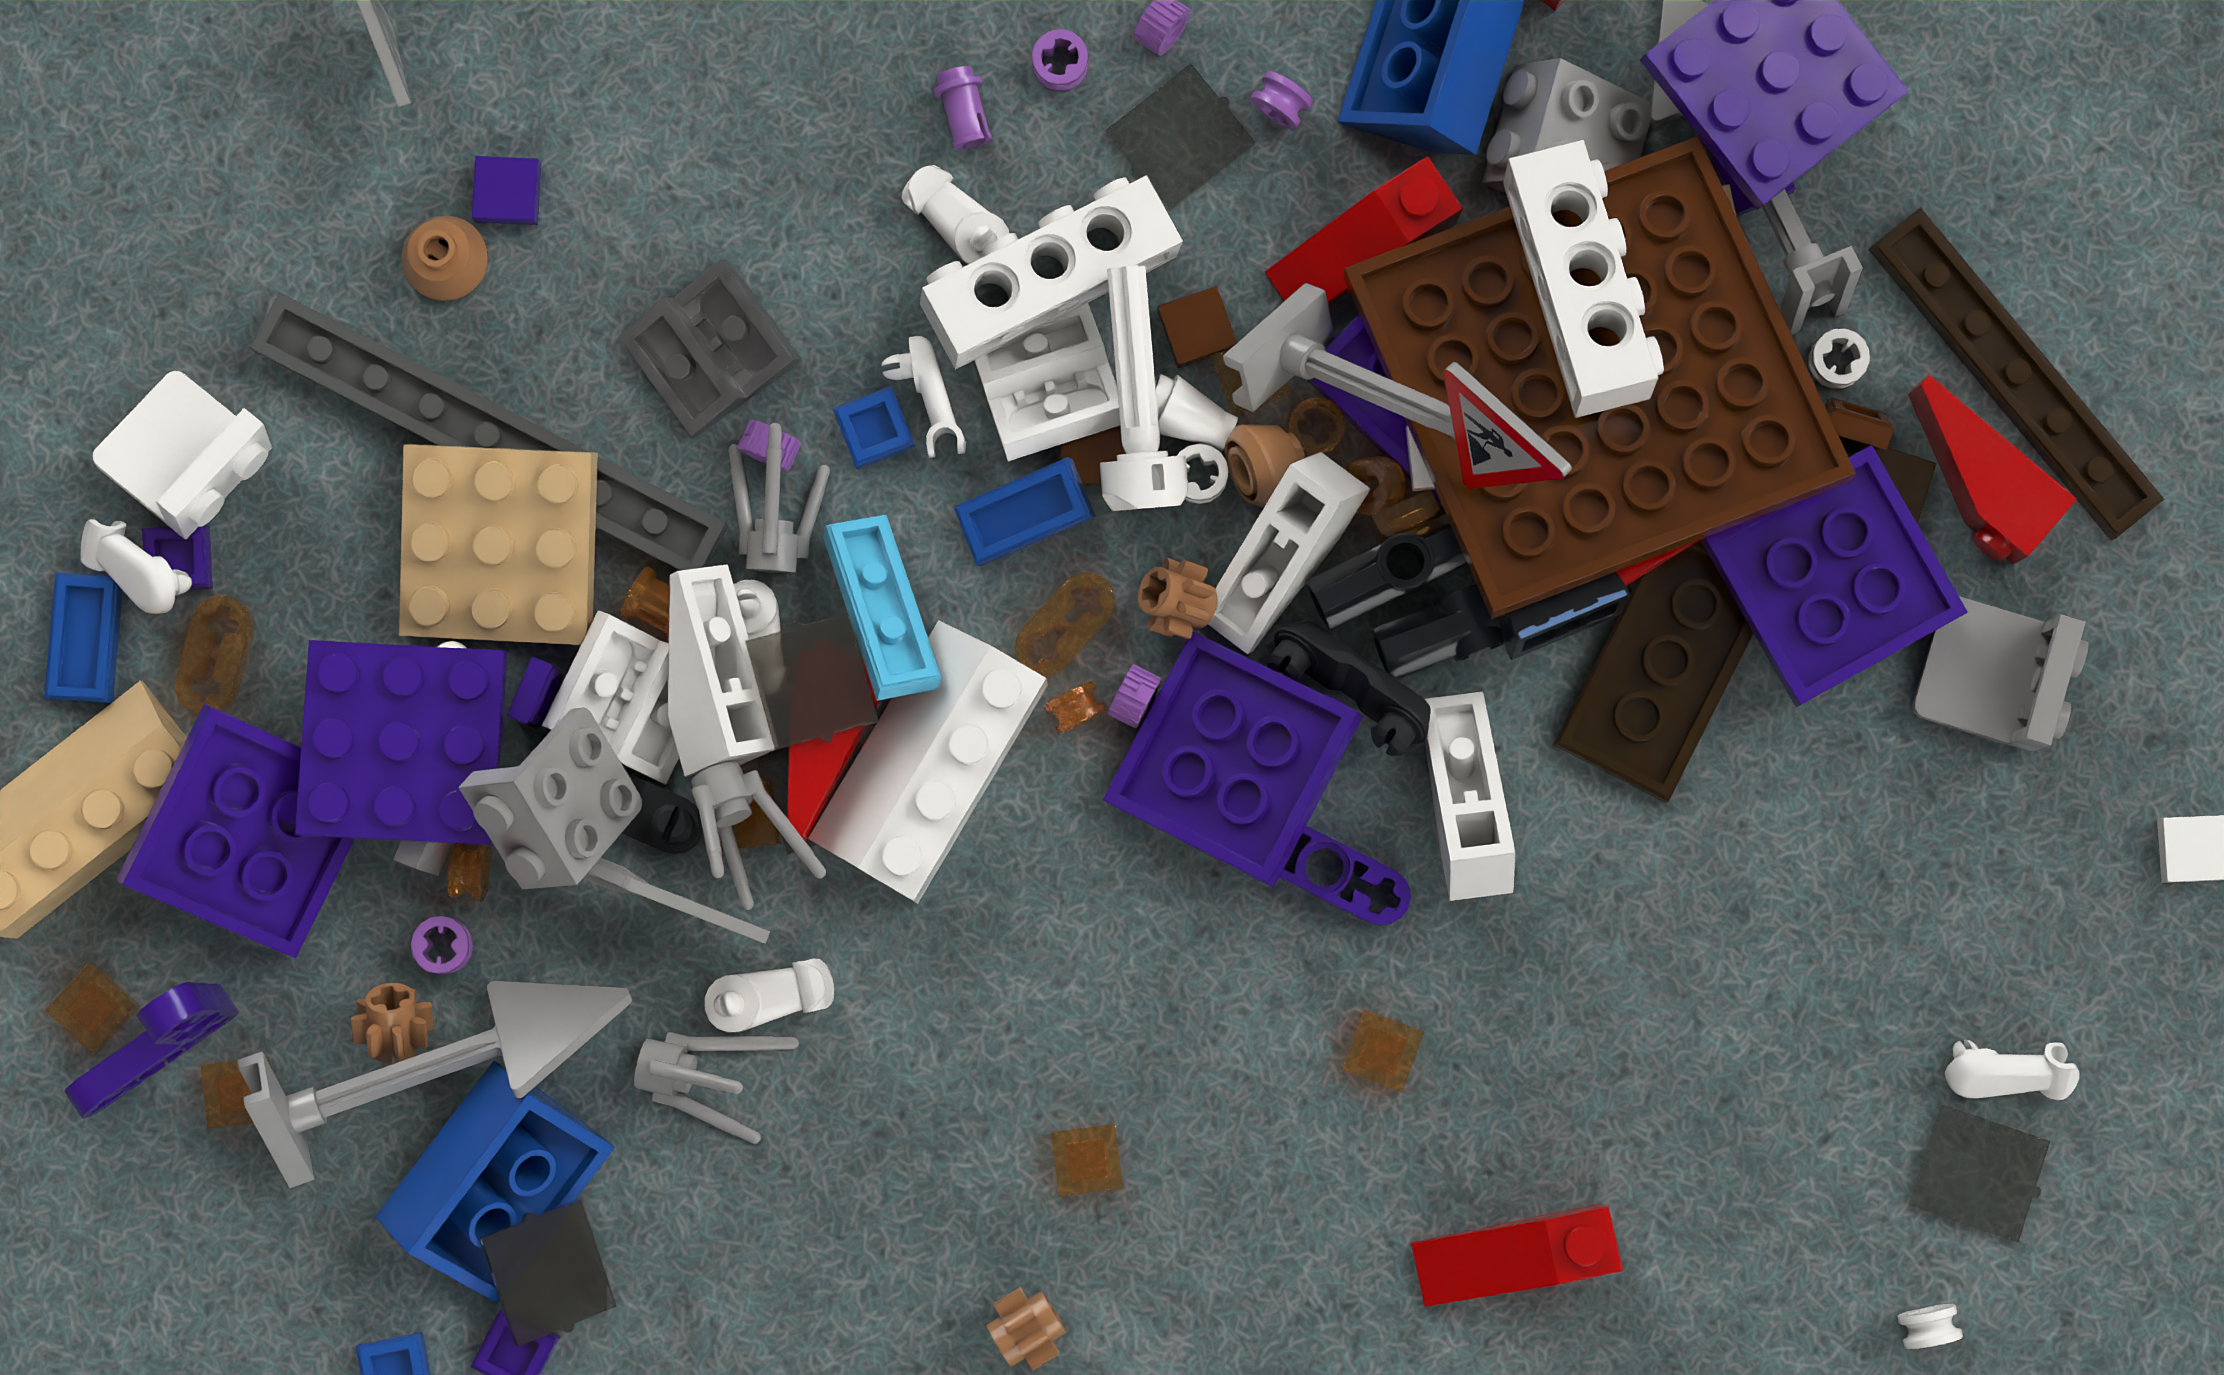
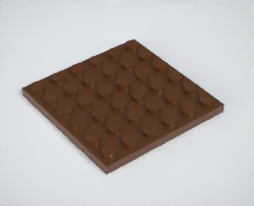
M1699 136L1604 171L1608 194L1602 200L1608 219L1617 218L1619 220L1626 243V255L1621 256L1627 278H1637L1644 298L1645 313L1640 315L1639 318L1645 337L1654 336L1656 338L1663 359V374L1658 375L1652 396L1648 400L1575 418L1510 206L1344 268L1343 278L1388 379L1435 398L1449 406L1443 371L1451 363L1456 362L1569 462L1572 470L1563 479L1469 489L1462 480L1454 438L1404 417L1491 619L1851 482L1856 474ZM1559 210L1552 214L1554 220L1565 227H1576L1583 223L1582 219L1570 210ZM1579 268L1570 272L1573 280L1580 285L1590 287L1601 283L1600 277L1590 269ZM1596 327L1588 331L1591 339L1599 345L1614 346L1620 343L1617 334L1609 328Z

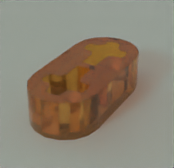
M1084 572L1075 574L1065 581L1018 634L1015 644L1018 662L1045 678L1057 676L1064 671L1108 624L1114 614L1115 596L1113 588L1107 580L1098 574ZM1094 587L1099 589L1102 594L1099 596L1098 604L1102 612L1096 617L1086 612L1073 625L1069 624L1065 618L1076 605L1075 599L1071 595L1072 592L1077 588L1086 593ZM1058 626L1066 631L1055 645V650L1060 656L1056 662L1052 664L1049 660L1042 659L1037 664H1034L1029 660L1033 652L1032 646L1028 642L1030 637L1036 634L1038 637L1045 639Z
M215 595L205 599L197 606L190 622L176 674L175 692L178 700L185 708L198 714L204 704H200L201 693L192 689L194 678H205L208 674L211 659L216 660L213 679L222 683V690L219 695L209 694L205 704L225 712L233 705L238 695L253 640L255 621L252 612L245 604L229 596ZM225 608H230L229 618L239 622L236 633H225L222 637L219 652H214L217 632L208 628V622L211 616L216 618L222 617Z

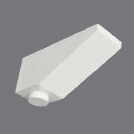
M1322 452L1290 464L1216 587L1217 607L1208 625L1246 654L1253 652L1305 585V581L1311 577L1341 538L1370 491V488Z
M728 564L681 570L670 575L668 718L685 777L697 775L708 767L723 762L735 761L742 765L779 748Z
M1483 692L1425 699L1431 708L1428 737L1425 740L1439 847L1449 901L1513 893L1515 848Z

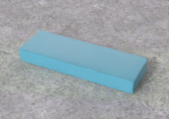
M887 515L826 525L823 539L876 700L938 689L942 678Z

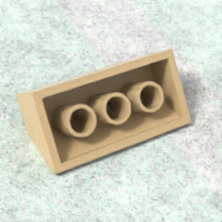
M140 680L0 790V937L19 938L132 849L187 739L143 681Z

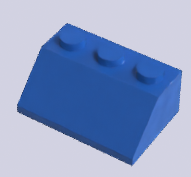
M1376 0L1337 122L1432 153L1476 155L1525 0Z
M493 1060L375 1218L408 1254L498 1303L615 1147L536 1086L524 1097L516 1098L510 1088L506 1067Z

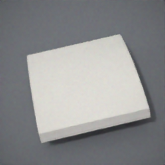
M1088 303L974 360L1008 461L1120 426L1117 384Z
M598 610L542 726L552 730L569 710L582 707L587 708L592 713L621 764L666 785L679 759L668 718L669 644Z

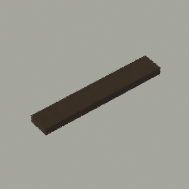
M1921 207L1869 248L1870 253L2071 494L2077 498V501L2111 541L2120 536L2164 500L2163 496Z

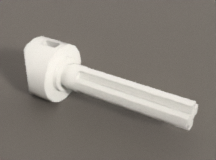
M1132 265L1108 268L1121 440L1126 454L1116 455L1117 461L1099 463L1102 496L1112 511L1178 506L1182 504L1188 491L1186 456L1168 457L1167 451H1158L1160 434L1145 266Z

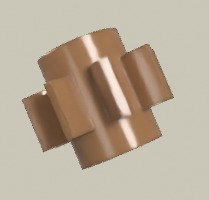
M1165 558L1163 567H1155L1147 572L1138 590V603L1142 611L1152 615L1147 625L1149 630L1171 638L1173 635L1190 639L1193 629H1202L1211 621L1217 607V594L1215 587L1203 582L1207 576L1208 568L1185 559L1178 562Z
M385 983L371 989L365 999L359 998L356 1001L357 1015L351 1017L353 1043L360 1045L367 1043L369 1058H375L383 1063L395 1064L414 1057L419 1048H427L429 1046L427 1032L434 1029L431 1002L417 1003L416 989L400 983Z
M1019 1287L993 1304L1000 1317L991 1321L986 1326L998 1349L1011 1367L1026 1359L1034 1371L1059 1355L1060 1351L1054 1340L1066 1334L1067 1331L1043 1291L1028 1299L1022 1288Z

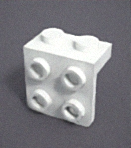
M172 371L165 375L94 450L93 461L100 471L186 540L198 526L206 525L216 516L223 506L225 498L242 480L250 478L259 470L272 447L264 424L245 408L235 416L185 374L179 371Z

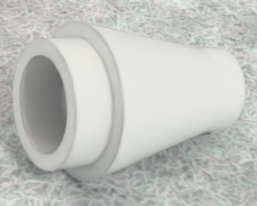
M1159 374L1155 380L1159 434L1210 445L1219 451H1223L1228 437L1236 426L1238 417L1224 411L1179 375L1171 379Z

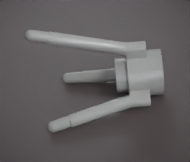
M772 423L769 426L764 519H755V531L753 529L742 454L737 448L738 444L730 445L728 450L740 530L738 555H747L746 570L796 574L797 559H809L810 537L825 493L830 468L827 465H821L818 468L797 533L793 534V522L778 520L782 431L778 423Z
M728 761L708 767L693 777L691 782L694 788L691 792L700 813L711 873L715 878H721L724 875L721 840L732 880L743 909H752L754 902L732 825L742 822L752 814L749 804H751L753 799L812 874L818 879L825 877L826 869L766 792L757 770L743 775L739 762Z
M668 1032L665 1042L647 1038L643 1043L635 1069L634 1086L637 1089L653 1092L652 1102L674 1106L723 1131L756 1144L761 1140V1135L757 1131L678 1093H689L692 1084L733 1094H739L743 1090V1085L739 1081L696 1070L697 1056L687 1054V1052L793 1050L798 1047L799 1041L795 1037H689Z

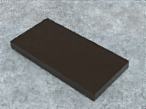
M1701 540L1635 581L1622 614L1617 616L1552 744L1665 803L1669 802L1754 634Z

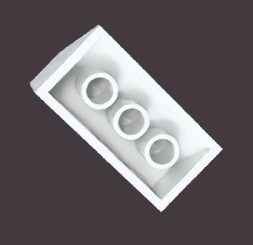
M939 620L928 637L942 678L938 689L891 699L808 837L809 840L917 904L1048 686L1047 679L993 646Z

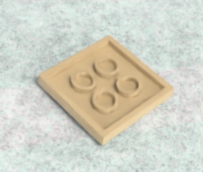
M418 444L404 445L399 636L581 645L593 622L598 453Z

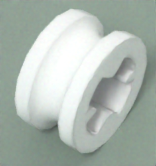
M1833 329L1826 332L1812 346L1808 356V367L1813 378L1822 386L1830 389H1843L1853 385L1866 372L1870 362L1869 349L1865 340L1856 332L1848 329ZM1832 343L1842 344L1841 352L1843 353L1848 348L1853 353L1855 360L1845 368L1846 375L1835 374V365L1830 370L1825 366L1823 357L1832 351Z
M1205 444L1189 445L1181 450L1177 456H1186V462L1193 458H1200L1204 466L1214 464L1218 471V477L1210 476V483L1213 486L1206 490H1200L1196 482L1188 483L1185 500L1202 504L1211 502L1219 497L1226 487L1229 473L1227 461L1221 452ZM1186 463L1187 472H1189L1190 465Z
M1935 1305L1899 1314L1897 1316L1899 1324L1905 1325L1908 1329V1337L1903 1340L1905 1349L1932 1347L1961 1339L1963 1337L1962 1330L1956 1328L1952 1323L1953 1315L1957 1314L1956 1305Z

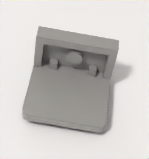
M1561 58L1514 65L1512 75L1504 88V104L1496 133L1488 145V161L1482 183L1496 190L1505 191L1503 181L1509 158L1581 140L1585 142L1590 161L1598 159L1604 171L1641 157L1650 125L1652 107L1648 101Z
M1960 597L1968 613L1932 633L1912 703L1914 714L1921 719L2031 752L2051 746L2053 738L2059 740L2063 736L2070 718L2071 703L2064 701L2070 677L2077 678L2087 657L2088 642L2081 640L2086 622L2061 614L2043 622Z
M584 707L569 710L520 766L473 771L458 787L473 810L476 821L485 829L503 858L507 871L517 881L521 889L578 885L640 812L642 807V799L592 713Z

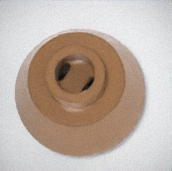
M437 216L420 223L409 234L402 250V267L409 283L420 294L439 301L459 299L472 292L482 281L488 265V251L481 234L467 221L453 216ZM447 242L448 247H445L440 243ZM431 256H433L434 258H436V259H438V260H431V259H429V258H430Z
M1278 425L1236 426L1225 443V460L1227 461L1228 471L1237 491L1248 503L1263 508L1290 464L1305 458L1298 438L1292 432L1286 433Z

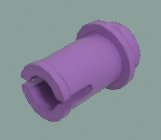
M971 66L956 67L939 73L936 76L938 86L934 88L933 92L936 98H942L953 139V149L955 151L967 150L991 142L993 140L992 133L989 132L978 88L983 85L982 78L974 76Z

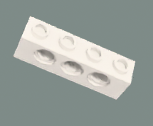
M1584 140L1509 158L1503 181L1504 188L1575 418L1650 399L1657 383L1658 375H1662L1664 371L1663 359L1656 338L1654 336L1645 337L1639 318L1640 315L1645 313L1644 298L1637 278H1627L1621 256L1626 255L1624 233L1617 218L1608 219L1602 198L1607 197L1608 188L1601 162L1598 159L1590 161ZM1559 210H1570L1576 213L1583 223L1576 227H1565L1557 223L1552 214ZM1579 268L1590 269L1600 277L1601 283L1590 287L1580 285L1573 280L1570 272ZM1596 327L1609 328L1617 334L1620 343L1614 346L1599 345L1591 339L1588 331Z
M1147 175L1130 184L1126 177L1112 181L1093 195L1096 201L1076 211L1073 210L1071 205L1056 209L1038 222L1040 229L1018 239L1015 233L1000 237L982 250L985 257L965 267H962L960 261L949 263L937 269L926 278L929 285L922 288L920 306L955 370L1108 293V268L1138 265L1145 266L1146 273L1177 257L1183 240ZM1096 228L1108 229L1117 236L1120 245L1110 251L1096 249L1089 242L1087 233ZM1039 256H1051L1062 264L1065 273L1055 279H1045L1034 272L1031 262ZM984 284H997L1007 292L1009 301L1000 307H988L977 299L975 290Z

